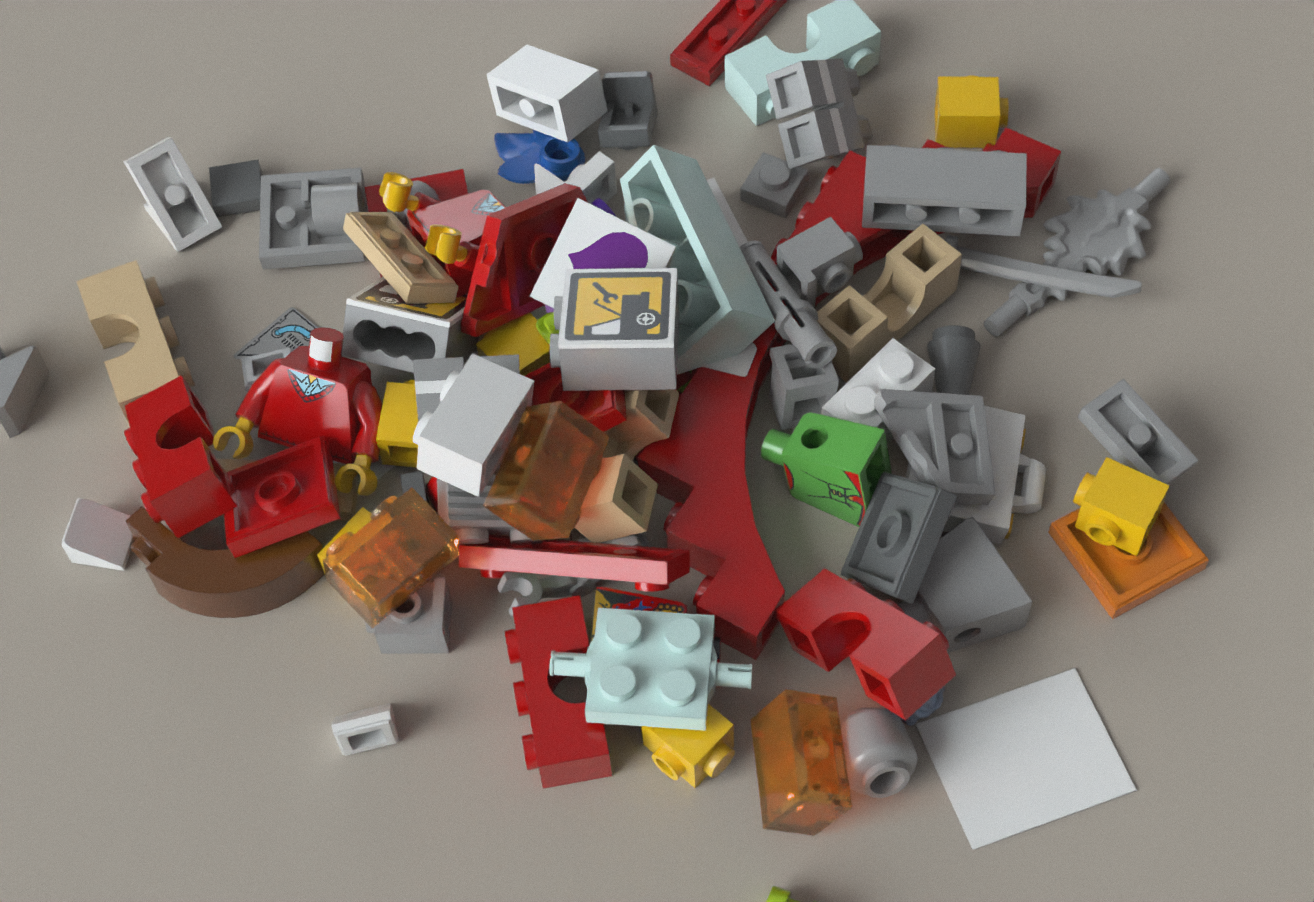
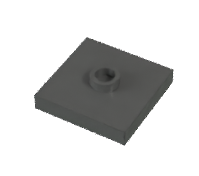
M883 471L842 567L841 575L913 604L957 495L942 488Z

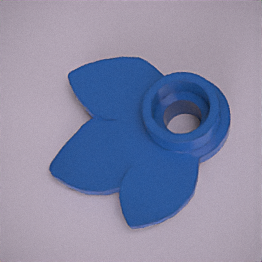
M534 129L533 133H495L494 135L498 155L505 161L499 167L498 175L514 183H535L534 165L536 163L562 181H567L569 175L577 166L585 164L584 151L574 138L569 142H565Z

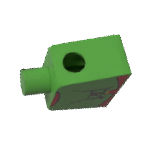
M809 412L802 416L792 434L773 428L767 433L762 444V459L784 467L790 494L795 499L857 527H860L881 473L883 474L884 471L892 474L885 430Z

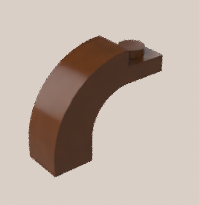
M143 506L125 521L136 540L130 547L138 558L148 566L145 570L158 594L170 603L191 613L215 618H240L265 613L291 602L325 575L318 558L319 552L323 549L322 543L308 531L234 558L229 549L203 550L186 544L161 522L156 524Z

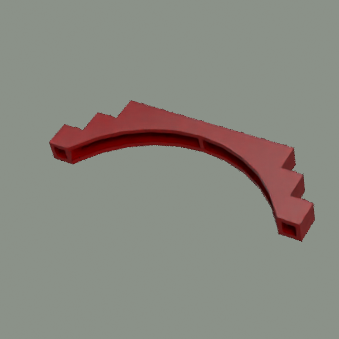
M1006 127L995 145L987 143L982 151L1001 150L1008 153L1027 154L1026 208L1024 218H1033L1055 183L1062 151ZM927 139L922 148L938 149L946 146ZM849 150L838 167L832 165L828 169L822 180L820 193L813 203L807 201L803 205L796 219L795 230L789 239L831 217L844 233L847 231L852 233L861 246L863 258L854 264V275L868 265L886 257L890 250L914 230L862 227L866 157ZM935 232V233H936L937 235H939V234H942V233H945V232ZM784 237L776 244L771 255V259L776 265L777 246L789 240ZM767 280V282L770 284V286L772 287V289H773L775 292H777V291L774 289V287L772 286V284L769 282V280ZM825 292L816 297L815 307L831 293ZM792 315V317L795 319V321L797 322V324L800 326V324H799V322L797 321V319L794 317V315ZM774 323L753 341L757 351L747 376L742 377L706 367L693 369L691 381L683 393L679 392L669 438L650 443L635 456V460L638 461V467L658 484L656 493L676 503L668 513L663 527L664 532L667 533V548L690 550V567L706 575L693 598V605L696 606L697 614L715 615L714 636H721L722 643L754 660L758 659L778 627L780 621L775 610L785 602V590L778 579L755 526L745 475L747 437L759 392L773 365L770 357V348L784 346L787 341L777 332Z

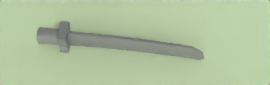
M947 235L945 240L962 254L960 265L962 269L1111 298L1137 294L1142 289V283L1137 280L1067 270L958 246V237Z

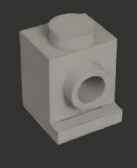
M831 217L777 246V267L788 279V282L801 300L809 301L814 308L816 297L825 292L833 293L842 288L853 277L854 264L863 258L861 246L855 236L848 231L844 233Z
M793 344L770 348V357L773 365L769 398L781 430L796 427L802 416L809 412L822 414V407L838 390L839 379L832 361L821 368L812 369L805 364L803 357Z
M434 577V582L379 583L378 599H367L365 624L367 633H375L381 654L449 653L452 599L446 577Z

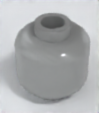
M868 707L856 709L846 716L832 736L831 748L845 782L850 789L859 794L869 795L874 798L894 795L907 785L910 776L915 771L918 758L901 718L888 709Z

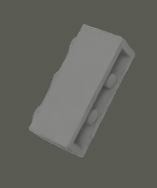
M867 145L862 227L916 230L920 225L924 224L934 232L1020 236L1026 208L1027 154L1008 153L1001 150L988 152L954 150L946 147L933 149L902 147L899 145Z

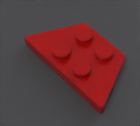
M564 183L487 215L460 324L462 333L478 337L545 306L544 303L530 297L577 199L579 198L589 203L580 187Z

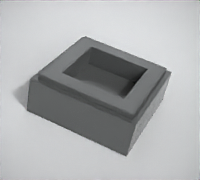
M259 160L209 167L212 208L217 217L260 210L262 169Z

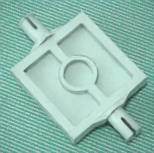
M598 608L595 636L588 647L587 653L556 652L552 650L550 676L585 677L588 689L585 715L586 722L706 731L708 703L715 693L716 686L751 689L753 664L717 662V655L713 646L715 615Z

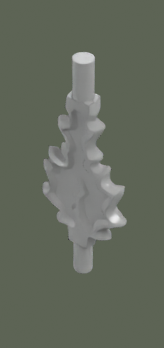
M1157 168L1134 189L1129 187L1118 196L1113 195L1107 190H1099L1096 199L1079 195L1069 196L1067 201L1071 211L1054 216L1043 224L1047 230L1056 233L1055 236L1044 242V246L1053 251H1047L1043 254L1046 260L1043 265L1085 272L1088 269L1093 274L1102 276L1106 275L1107 270H1110L1115 275H1122L1128 258L1141 259L1146 256L1140 232L1151 229V224L1142 214L1149 209L1148 202L1170 184L1168 174L1164 170ZM1027 282L1018 283L1009 293V299L984 321V326L991 335L998 337L1023 314L1029 316L1044 307L1047 296L1051 295L1060 301H1064L1068 296V290Z

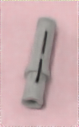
M756 240L749 241L740 246L742 254L775 318V329L780 336L793 343L809 368H821L831 362L836 355L837 347L817 322L818 313L809 301L801 300L788 282V279L768 255L761 242ZM767 280H769V282L772 284V286L774 287V289H775L777 292H775V291L772 289V287H771L770 284L767 282ZM792 315H794V317L797 319L801 327L797 324Z

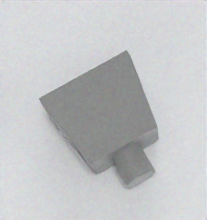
M972 516L939 539L913 604L903 601L897 605L906 615L923 624L925 621H928L938 627L949 642V649L947 650V653L1025 627L1032 600Z

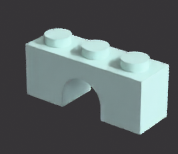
M835 0L807 14L806 48L808 51L802 53L784 52L778 49L767 36H764L726 55L725 89L757 127L776 118L766 79L767 74L800 61L843 59L845 68L854 69L857 71L858 76H862L879 64L881 31L854 0Z

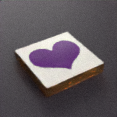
M578 198L530 297L554 308L555 296H563L566 269L667 268L677 247Z

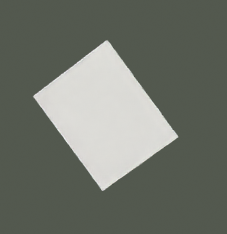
M1075 668L916 724L972 850L1137 791Z

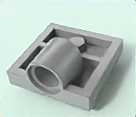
M362 168L261 176L259 259L263 270L365 261L364 253L343 230L346 213L365 212Z

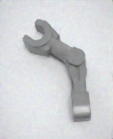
M643 533L609 540L605 543L651 547ZM506 572L502 576L497 588L500 593L517 591L523 595L515 597L508 610L511 617H513L512 607L538 603L540 599L558 598L569 595H580L581 598L591 593L602 579L554 575L538 580L532 573Z

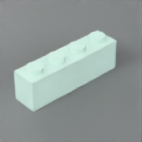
M653 145L621 177L620 182L629 224L676 246L666 268H677L680 312L678 375L741 353L772 325L775 319L697 159Z

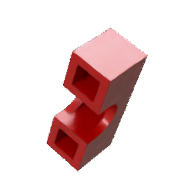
M182 375L124 406L130 426L124 430V435L129 446L138 457V459L132 462V466L138 479L147 490L140 495L149 516L156 524L165 521L175 536L180 538L237 507L228 474L208 448L213 444L215 436L208 411Z
M825 568L775 610L793 651L827 672H830L844 659L850 657L866 696L904 720H907L956 676L947 653L949 642L938 627L928 621H925L923 624L906 615L892 600L886 599L883 602L869 594L856 580L852 578L845 580Z
M580 595L512 607L515 629L504 630L510 664L521 663L524 678L522 681L513 682L518 716L530 715L532 734L521 735L527 771L539 769L543 789L612 776L604 724L586 722V702L569 703L559 699L554 694L557 685L568 676H550L552 650L556 652L587 653L589 641Z

